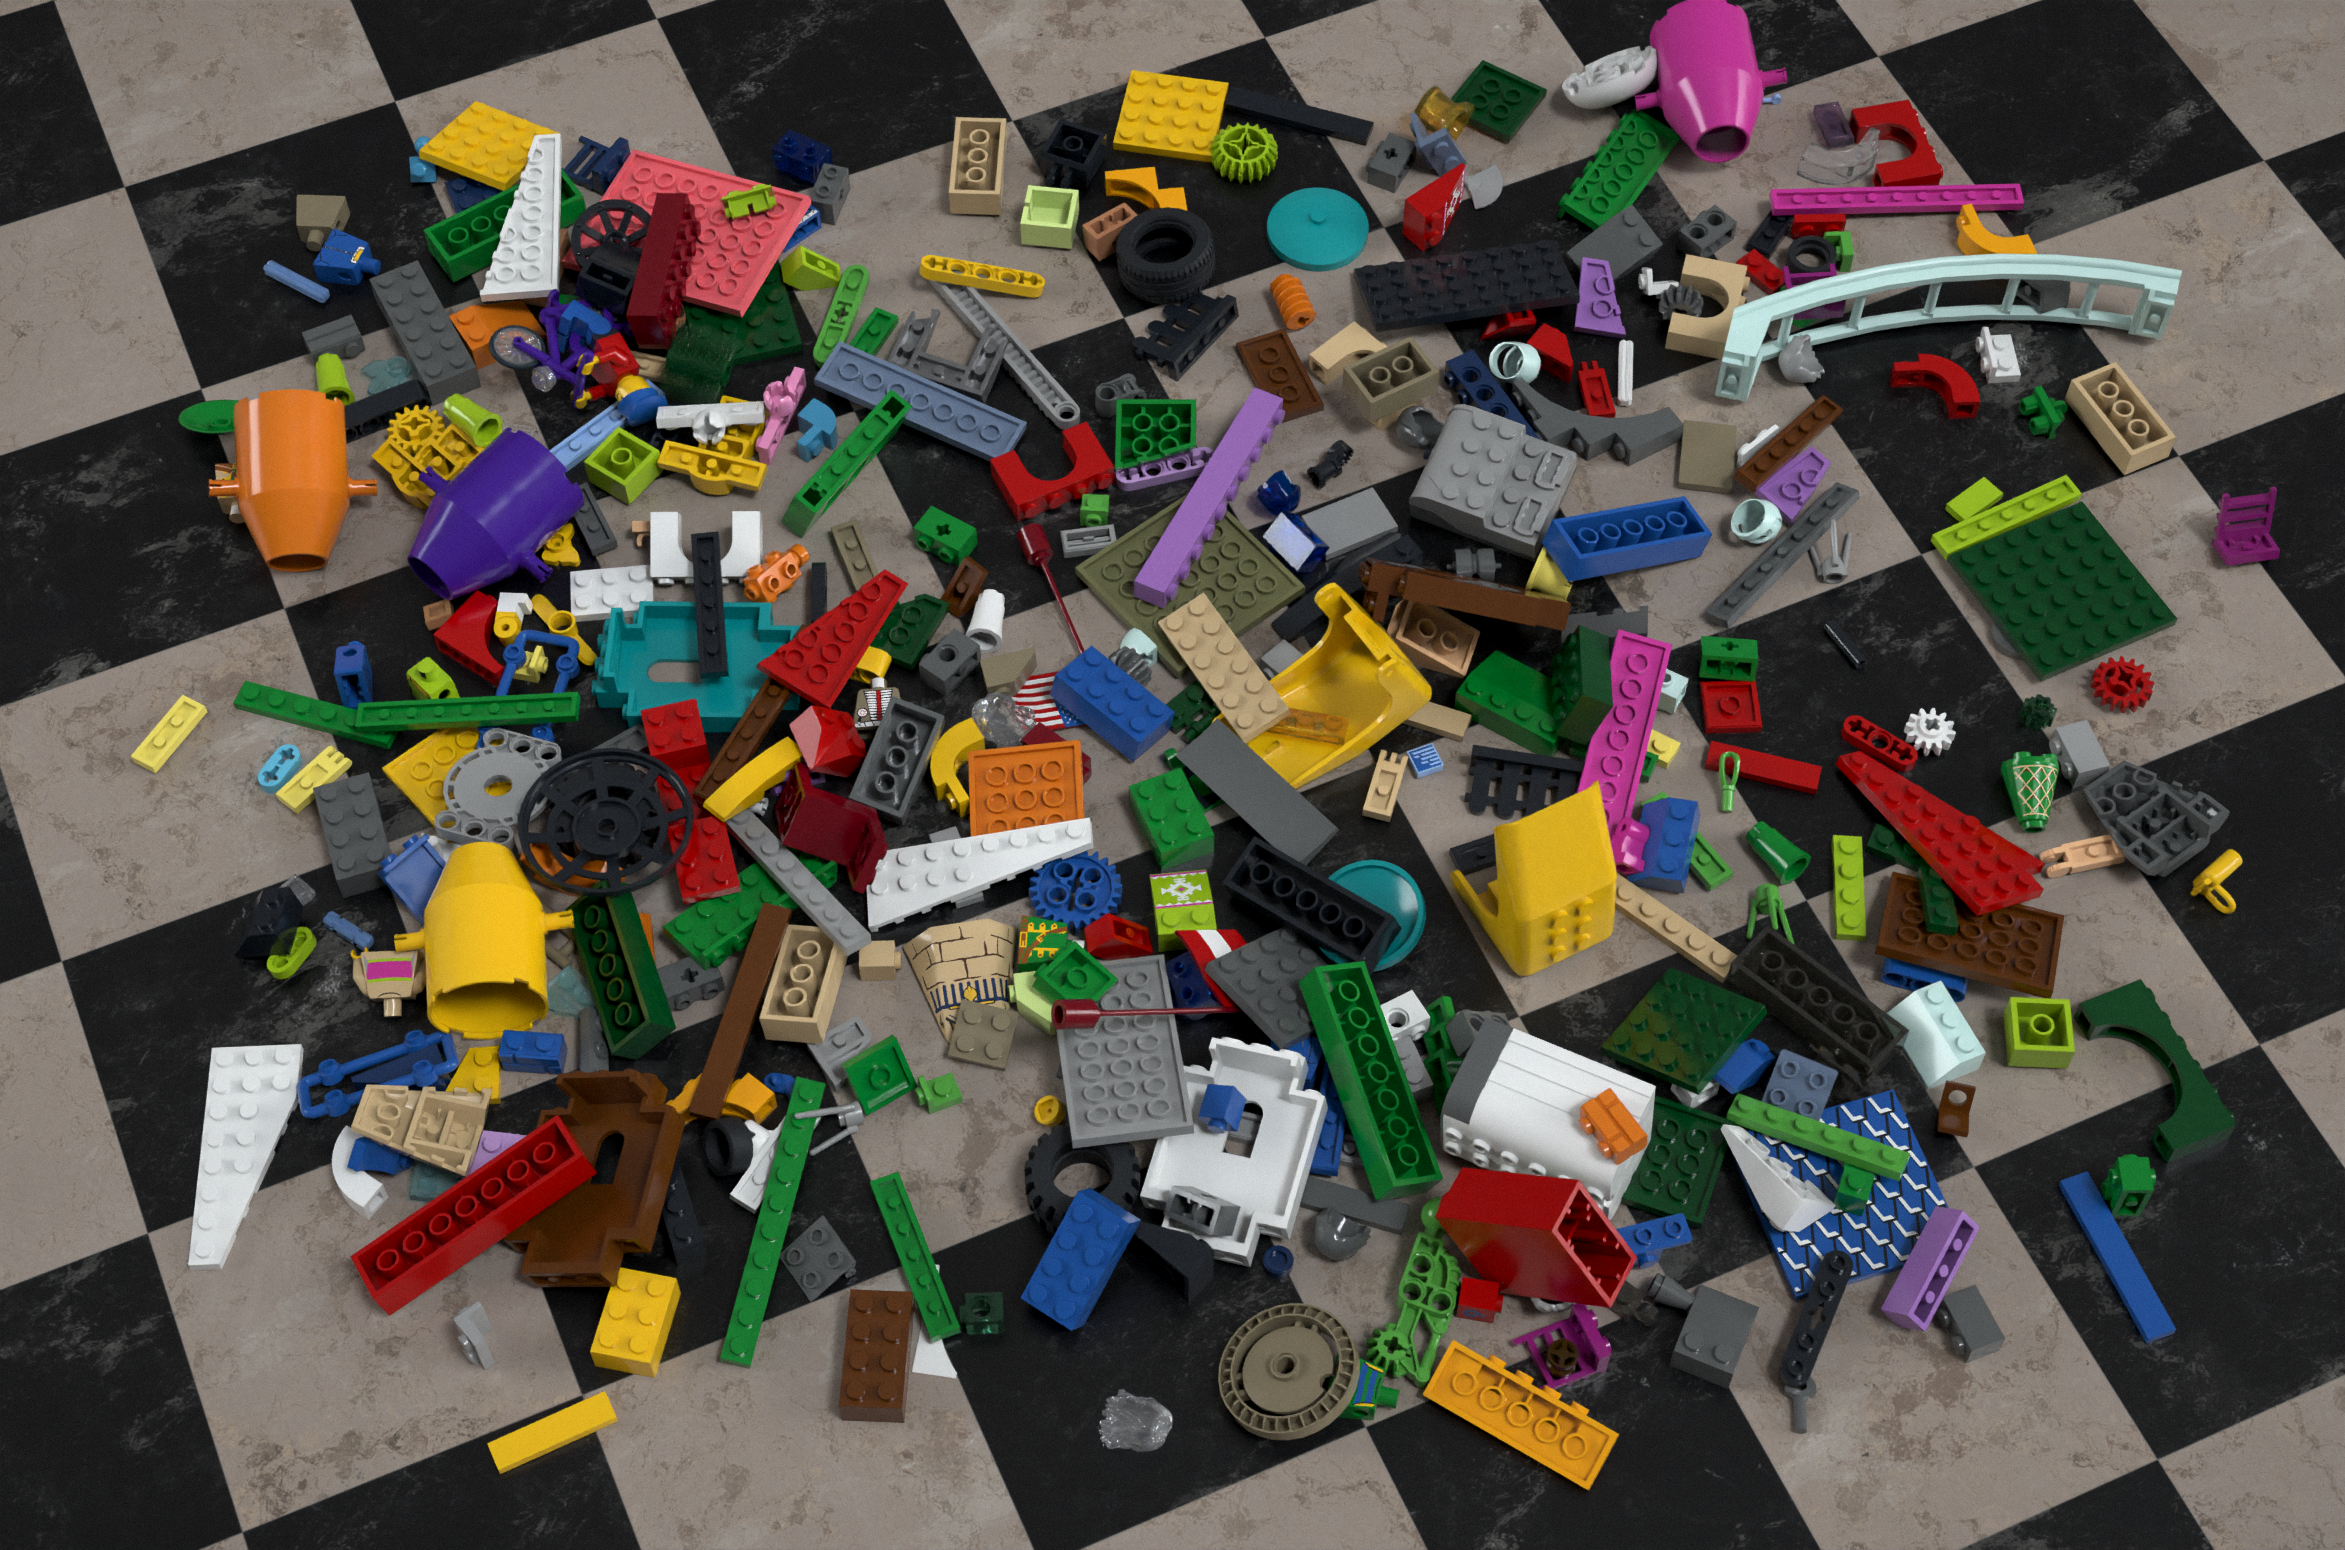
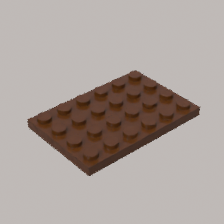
M1892 872L1875 954L2033 996L2051 999L2054 990L2064 915L2022 904H2015L1977 916L1952 890L1958 921L1956 935L1927 932L1918 878Z

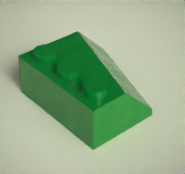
M1117 399L1115 471L1195 449L1197 429L1196 399Z

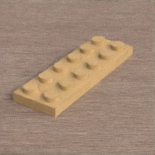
M1204 593L1158 622L1161 630L1235 733L1245 744L1291 715L1287 705Z

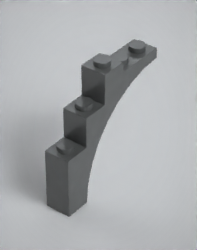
M1522 377L1512 383L1510 399L1516 408L1523 412L1528 424L1533 426L1532 429L1539 439L1562 448L1572 443L1574 450L1579 454L1581 453L1586 461L1614 449L1616 456L1622 459L1629 467L1681 441L1684 424L1669 406L1650 414L1634 417L1606 418L1589 416L1568 410L1549 401L1536 392Z

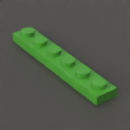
M1739 1093L1727 1112V1119L1734 1121L1737 1125L1896 1181H1900L1909 1162L1910 1153Z

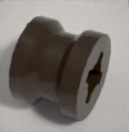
M1558 1339L1550 1344L1545 1361L1548 1371L1553 1376L1565 1378L1575 1371L1579 1357L1576 1345L1567 1339Z

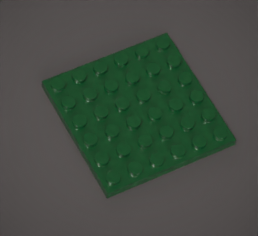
M2082 501L1953 553L1947 561L2040 681L2049 679L2172 627L2177 621V617Z

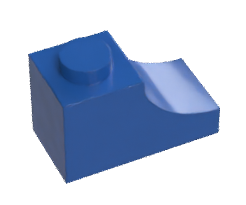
M361 1137L355 1140L347 1167L356 1172L377 1170L395 1175L409 1169L415 1159L381 1146L365 1137Z

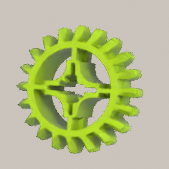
M1237 122L1235 127L1228 125L1226 130L1220 129L1219 134L1214 136L1212 146L1210 147L1211 161L1216 172H1220L1222 178L1229 176L1230 182L1238 179L1240 184L1243 180H1248L1251 183L1254 178L1260 181L1262 175L1268 176L1270 170H1274L1276 160L1278 159L1277 144L1274 141L1273 134H1268L1266 128L1260 129L1258 124L1252 127L1248 122L1243 126Z

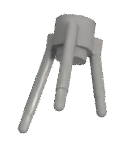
M1832 519L1830 521L1832 556L1826 557L1824 563L1821 564L1813 545L1809 548V551L1817 568L1818 578H1823L1824 582L1828 584H1837L1848 577L1847 566L1852 534L1847 533L1843 558L1841 560L1838 557L1836 520Z
M859 1101L795 1114L796 1119L836 1114L839 1126L846 1127L845 1130L810 1150L811 1156L823 1151L844 1137L859 1132L857 1125L864 1124V1116Z

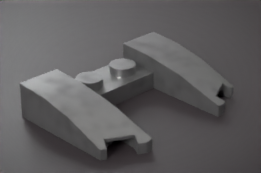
M931 309V317L916 319L915 311H911L887 362L985 404L1004 357L1007 341L1003 340L999 345L991 337L994 334V329L987 325L968 366L926 353L940 316V310Z

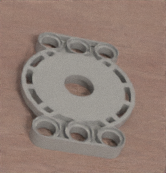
M494 728L484 734L483 748L466 754L449 770L443 789L448 810L438 813L434 822L438 836L443 839L462 844L474 842L497 843L494 841L497 836L506 835L509 839L498 844L512 850L515 845L512 829L518 828L521 804L528 790L545 771L560 762L562 756L560 747L556 743L501 728ZM494 739L504 740V742L498 746H492L489 744ZM519 746L530 747L528 751L523 753L515 751ZM545 753L556 754L554 758L549 760L541 758ZM459 771V773L457 774V777H456L455 781H452L453 777H454V776L456 775V773ZM495 782L512 784L511 790L502 796H491L485 791L487 786ZM449 790L454 793L455 799H449ZM541 795L537 800L529 822L539 816L549 804L550 800L545 796ZM445 821L456 823L451 828L441 827V824ZM472 828L482 829V832L478 835L472 836L467 834Z

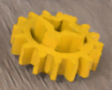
M415 405L412 411L405 407L404 414L396 412L397 420H389L390 428H387V433L407 453H414L416 455L429 438L436 441L446 428L443 417L438 415L437 410L430 412L429 406L419 410L418 405Z

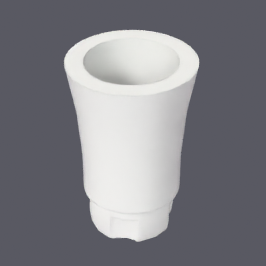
M986 589L983 593L979 594L970 625L965 634L980 645L981 653H993L1002 647L1005 597L993 589Z

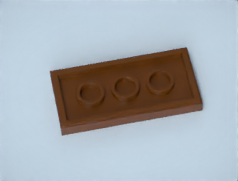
M1285 329L1236 343V350L1255 387L1283 398L1285 416L1282 423L1324 410V404Z

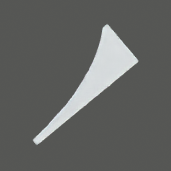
M936 1265V1268H937V1270H938V1273H939V1267H940V1265ZM922 1320L912 1372L956 1378L957 1372L946 1354L943 1341L939 1340L931 1343Z

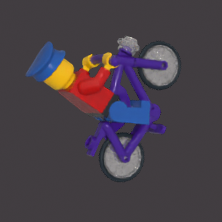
M553 289L548 295L546 308L540 312L539 316L540 322L546 327L549 355L546 354L542 338L535 331L524 326L510 325L502 327L495 331L490 338L489 350L491 355L501 365L514 370H526L536 367L533 369L532 382L537 389H541L544 392L550 391L558 379L573 384V390L570 395L576 410L583 409L587 404V400L592 402L604 397H616L619 402L617 407L618 413L628 419L630 427H637L656 419L658 407L668 406L667 400L663 396H659L657 390L651 388L643 377L638 376L639 364L622 337L624 333L627 336L634 335L628 320L623 323H616L626 318L627 310L623 316L577 296V301L573 300L571 303L561 305L559 303L560 292L557 289ZM569 349L571 356L561 363L559 352L564 354ZM574 366L578 367L576 374L569 371ZM591 373L600 385L589 388L585 392L586 377Z

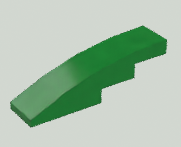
M1441 996L1425 1007L1430 1016L1429 1031L1423 1034L1429 1057L1423 1060V1064L1434 1084L1432 1096L1438 1116H1441L1442 1107L1449 1088L1463 1063L1462 1057L1457 1056L1445 1029V1026L1454 1019L1455 1015L1451 997Z

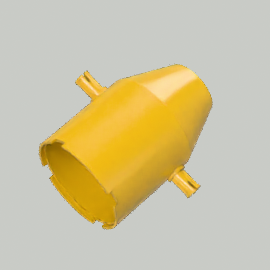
M474 842L460 846L450 854L425 908L424 928H421L420 932L395 934L394 943L397 953L423 949L425 952L427 1016L434 1027L446 1034H449V1030L463 1033V1038L501 1039L504 1030L528 1031L533 1028V1022L539 1018L543 1021L548 1014L545 934L552 930L574 928V917L572 909L548 914L543 911L539 898L509 848L493 842Z

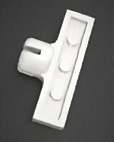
M764 401L662 406L658 407L657 428L675 430L679 427H692L694 429L693 436L698 442L708 445V440H712L713 445L722 440L725 427L733 424L754 426L764 423L765 404Z
M786 1116L775 1130H767L753 1120L744 1122L752 1137L753 1158L750 1167L730 1193L729 1198L753 1214L762 1205ZM822 1116L817 1117L814 1129L820 1122Z

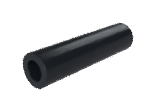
M1835 620L1827 622L1823 629L1856 668L1865 665L1867 662L1866 657Z

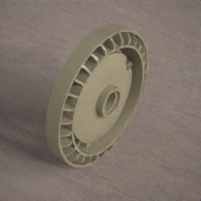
M1304 1303L1278 1305L1261 1311L1247 1320L1229 1340L1219 1364L1218 1382L1220 1393L1230 1413L1247 1431L1272 1440L1303 1438L1328 1426L1341 1415L1350 1403L1360 1376V1359L1358 1349L1349 1331L1329 1311ZM1321 1332L1335 1341L1339 1353L1337 1375L1328 1392L1322 1385L1326 1377L1333 1376L1334 1358L1327 1342L1320 1336ZM1294 1368L1291 1372L1284 1374L1287 1370ZM1244 1384L1245 1389L1240 1390L1239 1386ZM1252 1400L1258 1407L1267 1412L1275 1414H1296L1288 1416H1269L1261 1414L1251 1409L1248 1405L1244 1403V1401Z

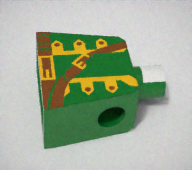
M1022 915L1018 972L1037 971L1042 964L1046 963L1049 965L1053 962L1052 957L1062 946L1068 948L1074 941L1085 949V940H1068V925L1066 923Z

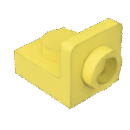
M537 645L534 653L525 651L527 661L523 667L516 669L513 679L539 682L541 674L547 670L548 657H545L543 646Z

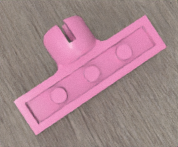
M794 367L791 375L785 378L784 385H782L781 381H775L766 387L763 398L766 411L770 415L767 417L763 436H759L756 442V451L759 453L760 463L771 464L807 386L805 370L802 368Z

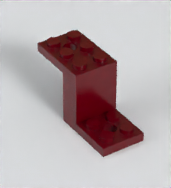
M795 761L774 808L782 844L845 865L852 889L864 894L867 885H871L875 879V868L878 861L885 858L888 850V844L886 843L876 809L812 787L807 765Z

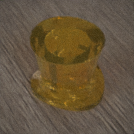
M1433 86L1423 95L1414 112L1428 131L1434 133L1442 128H1446L1453 140L1456 141L1472 116L1475 106L1469 102L1455 103L1438 86Z

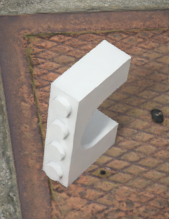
M732 511V545L728 554L721 560L723 585L729 584V580H739L740 584H744L742 580L748 576L747 569L757 564H763V515L760 511ZM651 512L650 577L653 580H658L659 585H673L674 580H685V584L694 585L693 563L686 558L682 550V516L679 512Z

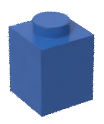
M1208 1084L1198 1117L1214 1133L1223 1134L1225 1131L1237 1132L1247 1099L1234 1086Z

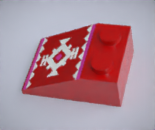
M1463 163L1405 199L1402 234L1422 252L1430 246H1435L1439 243L1462 202L1466 165Z

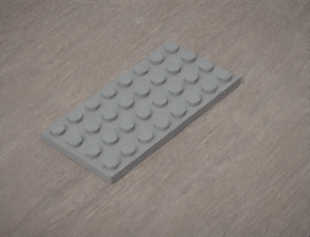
M1164 954L1099 962L1118 978L1116 985L1096 1003L1099 1010L1173 1008ZM1174 1014L1100 1016L1099 1021L1092 1029H1056L1073 1148L1194 1133L1192 1112Z

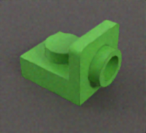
M1825 232L1823 238L1835 247L1839 271L1850 272L1854 257L1851 232Z
M1083 494L1082 506L1080 507L1081 526L1095 527L1108 525L1109 495Z
M952 1072L926 1081L923 1075L917 1077L919 1088L915 1089V1093L920 1106L925 1104L929 1114L963 1102L961 1092Z

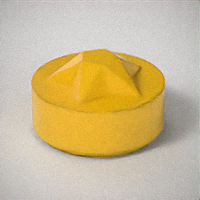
M1052 1095L1042 1097L1034 1108L1035 1118L1046 1127H1054L1061 1123L1066 1113L1064 1103Z

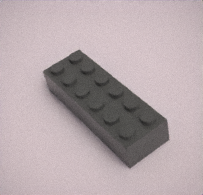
M418 260L369 279L375 300L418 380L423 384L432 402V406L445 402L448 397L455 393L462 395L481 387L477 368Z

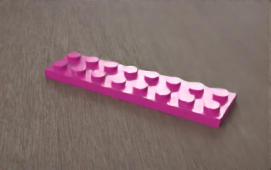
M1620 629L1616 632L1610 656L1613 707L1589 741L1577 793L1589 788L1593 782L1599 780L1611 842L1619 822L1624 817H1631L1672 644Z

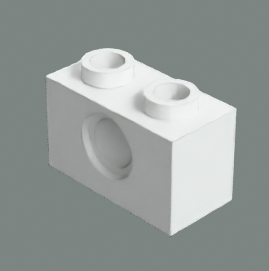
M1413 990L1380 1005L1393 1041L1407 1036L1416 1041L1429 1031L1430 1016ZM1398 1023L1401 1024L1402 1027H1393L1391 1026V1024Z

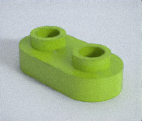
M298 927L290 954L272 955L268 958L267 968L274 978L286 979L292 976L314 950L317 940L311 930L307 927Z

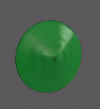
M211 400L192 405L180 413L179 422L185 428L199 433L224 435V433L234 432L233 408L239 400Z

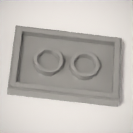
M1373 487L1301 516L1302 524L1325 560L1371 543L1390 532H1398V525Z

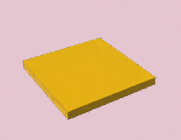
M477 727L440 728L382 768L384 774L435 830V817L438 813L448 810L443 795L446 776L458 760L466 754L477 750V742L480 737ZM494 739L489 744L492 746H498L502 744L504 740ZM458 771V772L456 773V775L453 777L452 781H455V779H456L457 774L459 773V771ZM495 782L487 786L485 791L491 796H502L511 790L512 784ZM449 790V799H455L454 793ZM445 821L441 824V827L451 828L456 823ZM444 839L448 844L454 842L451 840Z

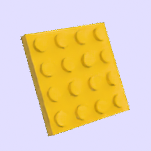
M1131 70L1113 140V149L1211 163L1210 147L1212 146L1214 136L1218 135L1224 103L1228 93V83Z
M475 101L419 150V158L505 191L520 179L522 171H525L528 162L527 156L534 136L559 133Z

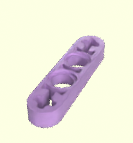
M1200 447L1116 471V485L1123 491H1133L1200 476L1207 464L1200 459L1205 458L1206 461H1209L1215 451L1208 447ZM1181 462L1186 467L1182 470H1176L1172 468V465ZM1156 468L1160 470V473L1156 476H1151L1146 471ZM1128 475L1131 480H1127L1124 476Z

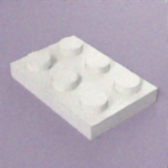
M650 565L570 572L571 613L574 615L576 622L610 619L611 608H622L624 617H633L634 612L639 611L640 601H654V580L650 577Z

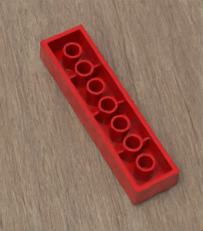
M556 1115L350 1257L373 1300L391 1316L597 1174L573 1133L562 1119Z

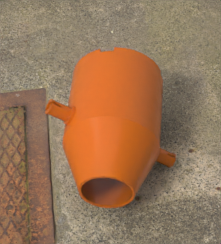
M297 389L261 392L258 399L248 401V398L245 397L238 401L233 408L237 477H234V480L209 479V497L234 496L235 499H238V509L269 568L283 572H305L320 569L329 562L350 507V498L352 496H377V479L352 480V477L348 476L345 407L340 399L334 398V401L326 399L325 393Z

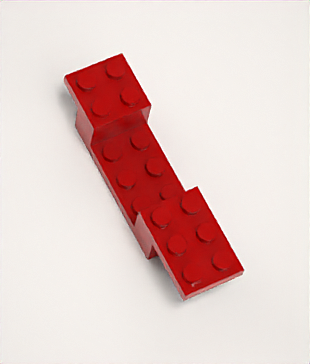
M696 698L640 710L650 756L662 761L681 778L689 792L693 806L694 825L692 836L685 853L675 865L684 904L741 892L725 822H722L704 808L703 802L693 799L694 790L711 765ZM658 776L656 779L666 813L682 808V802L674 788L665 779ZM685 818L668 824V836L673 855L683 840Z

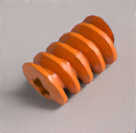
M1281 274L1271 282L1270 292L1287 328L1298 330L1311 324L1316 318V312L1309 301L1305 288L1302 286V281L1290 274Z

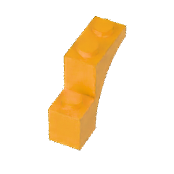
M1155 167L1105 171L1106 196L1131 198L1143 203L1151 210L1170 207L1187 211L1184 187L1158 189Z
M702 1073L696 1079L688 1081L682 1092L674 1100L666 1103L673 1106L686 1120L685 1124L698 1119L689 1115V1109ZM747 1073L742 1079H738L732 1084L721 1115L734 1116L746 1121L753 1120L760 1125L777 1107L775 1093L751 1074Z

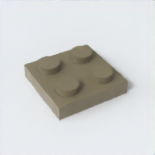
M962 999L948 1051V1058L1005 1071L1019 1012Z

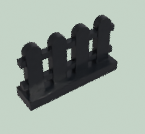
M1201 290L1191 298L1180 301L1182 303L1180 306L1175 304L1165 306L1163 313L1166 320L1164 322L1154 320L1148 324V331L1151 336L1149 338L1136 337L1132 341L1136 357L1142 359L1143 356L1155 360L1157 366L1161 368L1166 365L1169 378L1178 381L1239 317L1236 297L1227 294L1224 298L1217 297L1213 299L1204 295ZM1191 307L1202 312V314L1198 315L1188 309ZM1178 324L1187 329L1184 332L1180 329L1173 327V325ZM1159 340H1162L1166 343L1171 344V346L1168 348L1157 342Z
M1473 745L1468 774L1474 776L1471 793L1465 792L1464 802H1470L1469 810L1476 816L1482 815L1486 811V805L1497 806V814L1503 820L1511 819L1515 809L1526 811L1525 817L1550 806L1544 805L1547 787L1558 789L1556 803L1574 795L1578 789L1579 783L1577 782L1580 781L1584 761ZM1491 779L1502 780L1499 797L1488 796ZM1519 783L1530 784L1527 802L1516 800Z

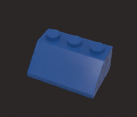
M1668 797L1643 805L1640 823L1649 828V837L1644 844L1641 857L1645 864L1643 872L1628 875V881L1639 887L1678 893L1685 892L1701 815L1697 801Z

